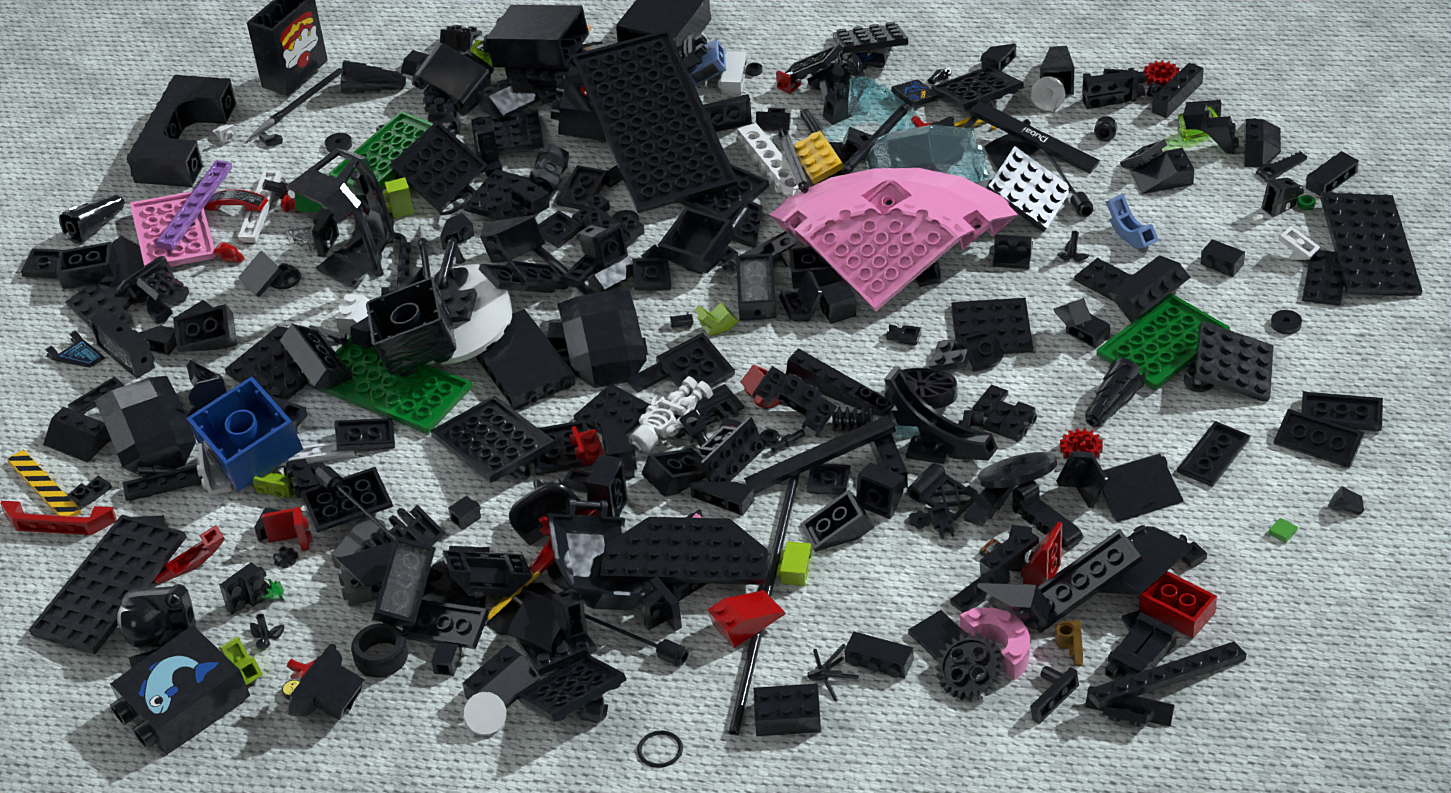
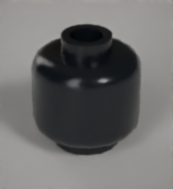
M1109 116L1099 118L1094 128L1096 138L1100 141L1112 140L1116 136L1117 122Z
M602 696L598 700H592L585 704L584 708L576 711V714L579 715L582 721L598 723L602 717H606L608 704H604V697Z

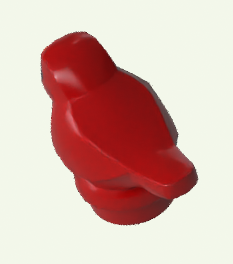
M221 242L213 250V254L218 255L221 260L226 262L241 263L245 259L243 254L229 243Z

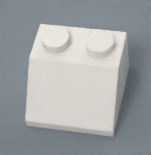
M345 294L336 316L339 333L350 334V326L368 316L366 303L369 299L364 295Z

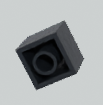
M845 280L820 287L822 290V297L819 301L820 308L830 324L856 317V298Z

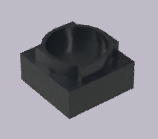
M685 207L659 242L658 247L662 258H668V261L682 265L693 272L708 274L711 268L715 267L728 252L727 246L735 237V232L731 220Z

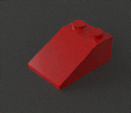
M1058 521L1041 540L1035 551H1031L1027 566L1024 565L1021 571L1023 584L1037 585L1039 587L1057 573L1061 565L1062 522Z
M764 590L724 598L707 609L713 626L733 648H736L786 614Z

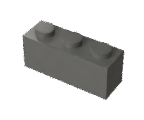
M362 517L331 554L334 567L341 569V564L335 560V557L352 555L365 550L362 546L365 540L377 546L370 537L373 532L378 533L384 540L386 533L369 517ZM377 519L385 527V522Z

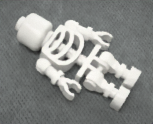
M688 376L682 382L683 385L679 387V390L672 392L668 396V401L665 400L664 396L659 400L656 395L652 399L651 405L646 408V413L642 414L639 418L641 426L630 436L631 445L634 444L635 451L638 453H648L658 444V436L665 438L676 435L678 430L684 427L679 418L676 420L674 415L684 416L695 409L697 402L703 397L710 398L713 395L710 386L704 381L697 383L695 379ZM689 417L686 423H691L697 419Z

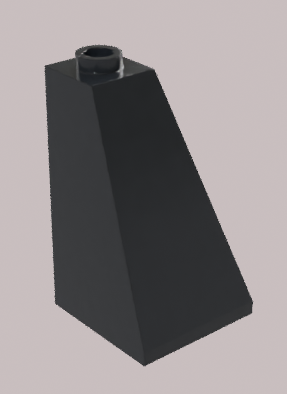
M1067 45L1052 46L1049 48L1040 67V79L1043 77L1056 78L1062 83L1065 95H1074L1075 68Z

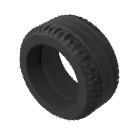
M387 623L369 625L360 630L352 641L351 652L355 666L366 676L377 678L394 674L407 661L408 648L403 632L396 626ZM389 643L394 645V648L384 655L369 656L364 654L370 647L376 644Z

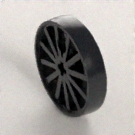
M908 368L902 370L914 391L933 409L949 406L956 401L958 397L957 380L951 374L932 368ZM885 383L884 396L888 402L895 405Z

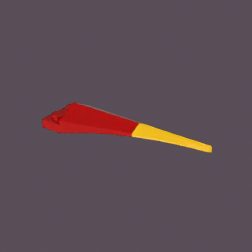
M585 509L578 515L598 516V510ZM551 537L530 565L529 569L532 578L523 586H528L555 562ZM523 586L519 588L515 593H513L510 597H503L498 602V604L490 611L487 620L489 621L503 607H505L513 599L515 595H518L521 592Z

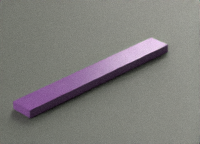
M219 160L213 163L157 240V248L174 250L232 169V163Z

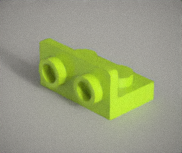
M268 472L261 478H253L255 491L260 494H271L279 498H291L294 494V491L290 488L288 478H285L282 474Z

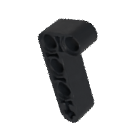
M1034 480L1020 484L1013 489V511L1015 514H1020L1021 518L1030 525L1036 526V529L1042 534H1048L1058 521L1062 522V548L1065 551L1083 540V534L1076 525L1040 500V489Z

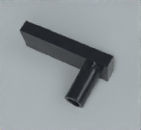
M1049 666L1042 668L1041 677L1053 684L1030 705L1033 721L1040 724L1079 686L1077 670L1070 667L1063 674Z

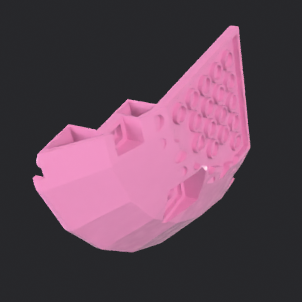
M874 168L831 177L810 187L807 193L799 192L787 198L769 216L784 231L791 235L794 234L806 247L811 246L875 311H878L955 244L964 250L986 230L994 236L1018 214L1002 196L964 177L921 168ZM887 201H892L891 205H886ZM976 225H980V226H981V227L978 228V229H975V228H974Z

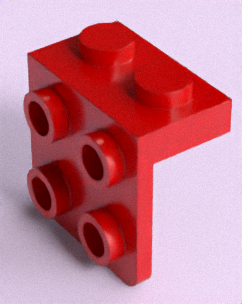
M301 507L262 515V522L269 543L298 538L301 550H310L309 543L313 542L311 531H307L309 529L307 517H303Z

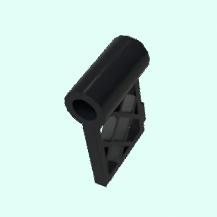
M934 463L907 488V494L911 499L919 503L923 502L930 507L947 503L948 507L958 506L959 510L955 514L950 511L954 521L971 506L978 496L977 490L969 485L966 487L946 475L943 466ZM948 483L954 487V490H944L943 486ZM955 495L956 501H946L945 496ZM959 495H968L971 498L960 501ZM933 496H941L943 502H935L931 498Z

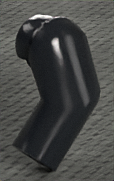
M949 68L938 69L928 79V83L935 85L939 80H946L950 78L952 71Z
M265 132L259 134V139L267 146H274L283 142L281 135H267Z

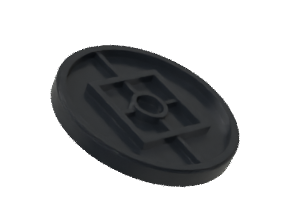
M1033 452L1009 457L981 470L978 474V480L980 485L985 488H1006L1024 484L1053 471L1057 466V459L1055 454L1050 452Z

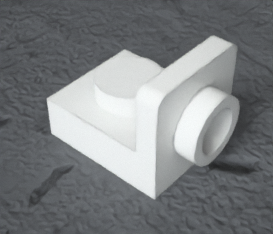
M225 124L212 130L213 135L222 144L237 138L233 124Z

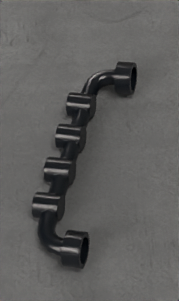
M395 232L396 236L390 243H394V240L400 241L396 289L398 290L399 286L407 278L405 276H409V265L406 264H410V254L406 253L411 252V242H407L403 234ZM389 287L381 288V296L393 292L389 290Z

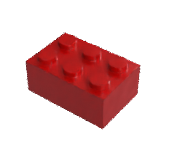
M1166 571L1140 594L1139 610L1194 639L1216 613L1217 595Z

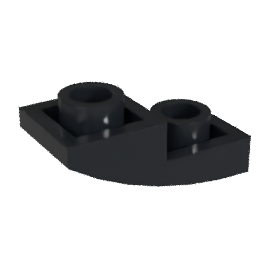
M97 476L88 485L79 484L67 496L82 506L97 500L109 491L112 485L102 477Z

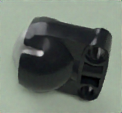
M175 584L170 587L135 588L125 594L117 615L118 626L126 642L137 648L164 646L190 626L194 625L196 627L191 598L187 588L182 584Z

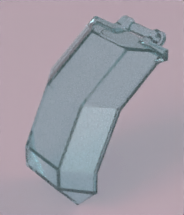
M927 125L889 132L876 139L865 158L867 170L874 168H921L964 177L972 182L983 181L991 177L985 161V147L977 145L974 129Z

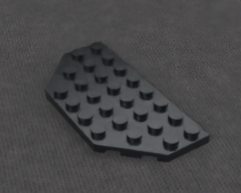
M648 517L604 545L600 578L601 581L650 582L651 579L658 577L665 583L766 585L768 549L730 518Z

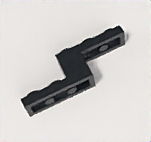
M1023 527L979 560L981 577L950 599L951 604L964 613L986 601L987 599L977 587L978 583L1008 584L1010 582L1009 566L1039 544V537L1026 527Z

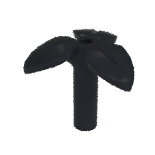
M1072 231L1071 239L1065 246V252L1067 253H1057L1061 259L1070 261L1073 258L1075 261H1082L1089 257V254L1077 253L1078 231Z
M260 613L256 615L258 624L250 623V632L254 638H261L256 642V648L263 649L271 645L268 640L269 638L278 639L282 635L285 626L278 625L269 631L264 614Z

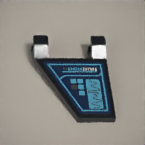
M75 330L69 333L74 344L58 354L53 346L45 349L48 352L47 357L51 360L89 368L105 358Z

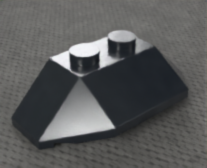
M1245 119L1244 167H1262L1281 153V128L1264 119Z

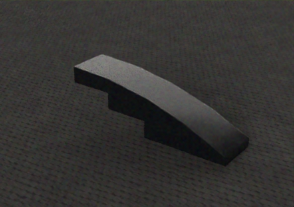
M1015 486L984 488L964 514V521L983 527L987 519H992L995 512L1001 509Z

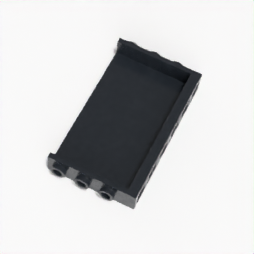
M525 309L513 313L511 322L505 328L503 336L496 343L492 342L487 346L486 351L475 356L514 410L534 404L540 399L551 397L555 393L564 389H570L575 385L574 372Z

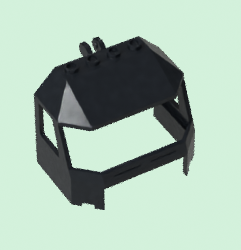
M336 148L286 185L287 189L321 204L325 210L329 208L335 215L332 218L336 222H340L350 213H354L360 234L338 251H334L330 257L316 267V270L350 287L354 286L374 269L380 261V255L384 248L396 236L378 180L367 158ZM337 156L350 160L336 178L319 172L321 168ZM350 177L354 180V188L366 195L371 209L367 219L361 202L345 185ZM362 240L368 254L364 260L347 253Z

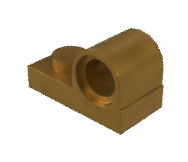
M1080 620L1058 623L1056 626V645L1062 649H1069V658H1074V666L1083 665Z

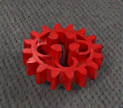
M1161 60L1160 63L1157 61L1154 64L1148 63V66H1145L1143 71L1146 75L1147 85L1154 82L1163 87L1179 72L1180 68L1176 67V64L1171 65L1170 61L1164 63V60Z
M1076 428L1075 432L1069 430L1068 435L1063 434V439H1060V453H1063V458L1065 459L1069 457L1072 451L1092 452L1095 458L1099 459L1100 453H1103V440L1099 439V434L1094 435L1093 430L1090 432H1086V428L1083 431H1079Z

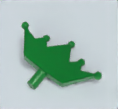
M268 579L270 589L266 588L267 595L261 596V598L274 601L279 597L284 601L286 598L282 595L284 589L281 582H273L271 579Z

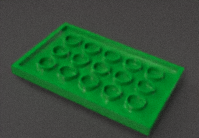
M400 111L353 153L367 158L381 188L385 182H389L396 175L389 168V164L430 128L433 123ZM343 160L328 173L329 176L336 178L350 160ZM350 177L345 185L361 192L354 188V180Z
M1171 293L1097 349V356L1110 364L1116 358L1118 361L1120 357L1131 360L1141 368L1139 371L1141 376L1145 373V385L1156 391L1187 367L1188 363L1196 360L1198 330L1201 321L1229 330L1230 327Z

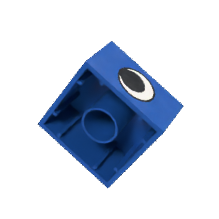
M253 377L248 378L187 418L198 444H203L206 455L238 492L253 484L254 477L261 478L303 450L292 421Z

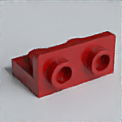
M576 426L572 427L573 434L570 435L571 444L576 446L574 448L576 458L581 459L583 466L596 462L600 454L605 455L596 429L578 433Z

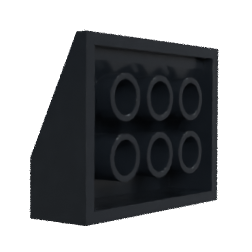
M376 467L342 477L343 483L341 487L370 514L394 507ZM322 485L300 492L305 511L317 533L366 516L339 490L328 492Z
M1141 525L1133 530L1134 532L1127 538L1144 560L1099 592L1140 595L1193 549L1192 545L1155 526Z

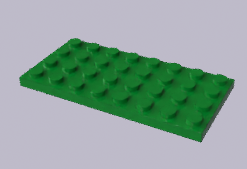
M350 337L348 342L336 351V354L352 373V379L329 390L322 388L317 390L429 434L430 430L438 425L473 386L469 380L427 364L419 366L418 370L409 376L390 375L374 346L365 348L352 344ZM307 379V384H308V386L314 388L313 386L310 385L309 379Z

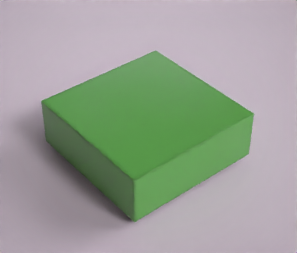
M1279 518L1269 529V534L1287 543L1297 532L1298 526Z

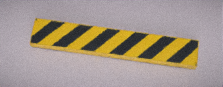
M24 449L7 458L8 463L56 515L76 517L81 514L77 505L68 498Z

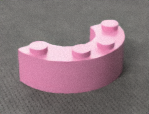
M973 608L960 614V628L967 634L971 633L974 638L977 633L982 638L986 635L989 639L1004 645L1005 649L1001 654L1004 657L1002 662L1005 667L1001 669L1014 681L1019 678L1026 670L1030 659V636L1024 623L1009 611L997 608Z

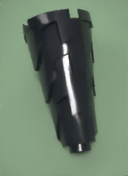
M343 60L341 69L343 70L341 74L342 93L381 92V90L402 89V86H406V76H403V73L382 69V67L369 66L365 63Z
M112 195L78 207L75 206L59 215L60 227L64 234L69 233L70 237L68 239L79 244L123 210L125 201L121 196Z
M1120 357L1117 361L1116 358L1108 367L1109 370L1104 376L1096 396L1086 410L1085 417L1088 425L1095 427L1105 423L1114 412H1117L1145 384V373L1141 376L1139 373L1141 368L1131 360Z

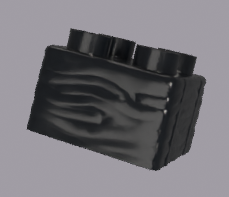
M433 277L374 298L366 303L372 345L390 375L409 376L415 373L419 366L431 361L443 363L452 358L457 349L449 309Z

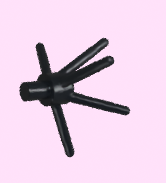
M842 644L822 665L817 649H813L817 666L815 670L807 673L809 680L817 678L824 681L834 701H838V698L827 678H859L858 675L844 674L841 670H831V668L844 660V657L841 656L833 661L846 647L845 644Z

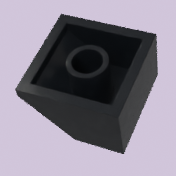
M869 463L858 474L856 498L861 502L865 510L891 519L904 492L905 476Z

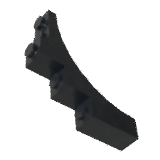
M893 367L884 378L895 404L891 411L897 425L917 427L923 442L943 443L948 456L953 459L989 461L998 449L992 433L964 427L949 420L929 406L908 383L900 367Z

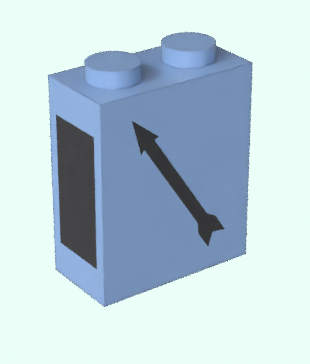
M717 39L704 45L708 53L702 57V63L699 65L696 63L694 67L688 70L695 87L726 71L725 50Z

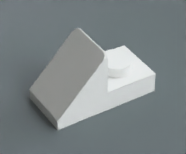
M1292 226L1283 232L1278 239L1293 250L1289 258L1290 260L1310 259L1320 249V246Z

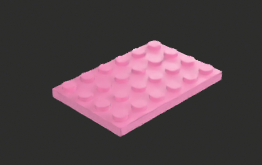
M193 191L130 203L144 266L159 256H164L170 267L216 258V255L213 254L214 245L204 208L173 251L156 247L157 240Z

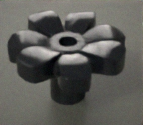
M282 546L278 549L279 553L273 555L274 565H281L282 568H287L288 564L294 565L299 555L297 552H294L293 548L287 549V547Z

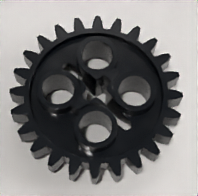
M968 633L967 638L960 634L959 641L952 638V645L945 644L947 651L940 650L943 658L939 657L936 659L941 664L935 666V669L939 672L936 674V677L940 680L939 684L941 687H944L946 693L950 692L952 697L958 695L960 700H963L966 696L969 701H972L973 695L979 700L980 693L982 692L988 696L987 689L995 690L993 683L1000 684L997 676H1004V673L1000 670L1005 667L1002 662L1004 657L1000 653V648L996 646L993 640L989 641L986 635L982 638L979 633L976 634L975 638L971 633ZM984 653L982 658L977 659L978 655ZM963 655L962 659L956 660L958 656ZM984 673L980 679H976L979 674ZM963 675L960 680H956L957 676Z

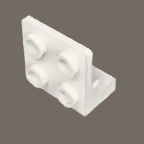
M198 444L199 451L196 452V458L200 465H197L199 477L203 476L201 479L203 489L208 491L209 496L231 492L232 484L214 463L209 464L203 444Z

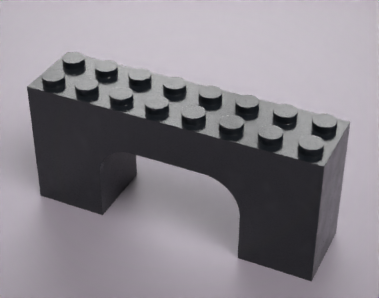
M174 75L161 99L157 102L154 111L151 113L149 120L145 123V127L140 132L136 143L133 144L132 150L127 155V163L130 166V173L134 183L193 187L203 168L197 140L179 139L186 127L195 123H227L237 104L230 78Z

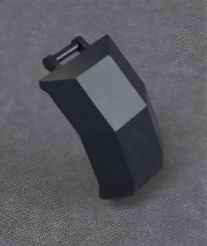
M610 290L577 296L557 304L571 368L576 377L593 388L608 386L611 383L614 385L626 383L627 378L641 370L647 361L630 291Z
M167 376L146 378L114 389L95 400V404L104 420L123 469L137 474V467L161 465V467L177 469L185 466L196 444V439L177 393ZM139 475V476L147 477V476H151V475Z
M567 498L566 514L547 513L554 559L566 583L575 594L583 599L587 607L607 610H633L641 603V599L652 594L653 590L646 588L643 582L601 581L600 578L604 545L626 532L625 518L607 516V500L596 502ZM575 508L598 510V516L575 515Z

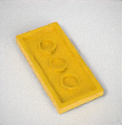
M821 130L812 133L809 137L793 145L801 166L814 185L844 167Z

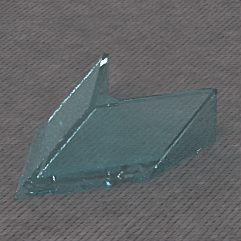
M851 76L849 115H866L882 125L905 102L898 99L899 97L893 94L891 90L876 82L872 77L857 76L856 78ZM909 106L908 113L890 130L898 137L912 134V130L916 128L910 120L913 116L921 119L911 106Z

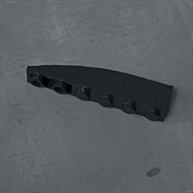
M799 348L788 358L785 374L789 375L791 373L801 377L805 383L817 387L823 393L822 395L856 407L859 410L864 408L867 413L869 408H872L873 414L883 417L894 406L884 396Z

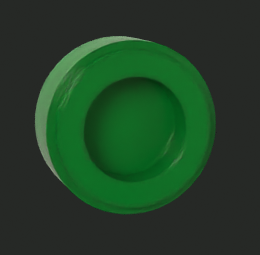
M1302 195L1297 199V206L1302 210H1311L1315 207L1316 200L1310 195Z

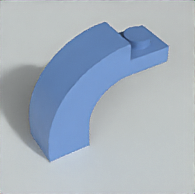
M1124 194L1105 201L1112 216L1109 219L1112 227L1133 248H1145L1159 241L1152 224L1142 225L1134 218Z

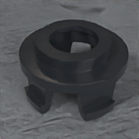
M1195 361L1188 363V370L1183 378L1184 385L1188 389L1196 392H1205L1215 386L1204 381L1201 382V385L1194 384Z

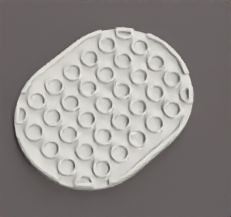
M479 264L453 267H465L468 270L467 282L460 287V290L475 289L477 297L471 320L452 322L457 349L452 358L441 363L442 365L462 362L486 351L487 346L492 342L496 343L503 336L505 328L511 322L512 307L509 291L497 289L480 272Z

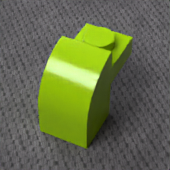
M719 303L711 312H708L700 305L695 309L700 325L711 336L730 330L738 322V319L731 310L722 303Z
M236 636L219 646L220 651L240 669L246 685L263 675L255 658L248 655L239 637Z

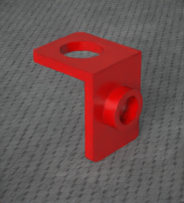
M779 70L776 72L777 89L791 94L801 86V83L795 81V87L791 88L790 75Z

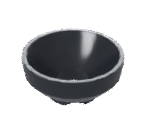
M281 263L279 267L287 271L280 273L270 286L280 290L294 287L301 280L300 271L293 265Z

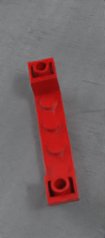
M1 500L0 502L5 517L16 531L93 535L117 521L113 507L94 506L90 517L28 514L24 513L19 501Z

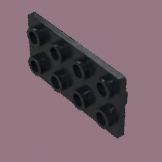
M748 417L737 428L722 426L699 448L701 455L706 456L701 461V465L708 481L731 482L765 449V446L752 417Z

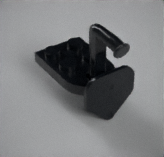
M192 360L187 364L190 382L194 386L188 395L189 402L193 407L187 414V418L227 393L222 375Z

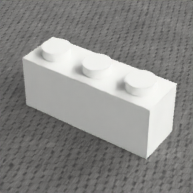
M726 52V71L720 73V78L718 79V88H721L722 94H742L747 66L746 52Z

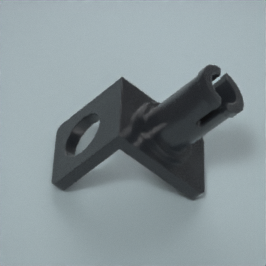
M281 177L280 182L264 179L262 189L277 192L279 198L282 199L285 195H288L289 189H287L286 185L289 183H286L283 177Z
M790 233L772 242L775 248L772 253L773 265L780 261L784 263L785 267H788L781 253L796 245ZM790 240L786 246H781L782 241Z
M695 409L679 418V421L689 434L690 444L697 442L701 447L709 440L706 436L707 425ZM695 417L698 423L696 426L690 427L686 423L687 419Z

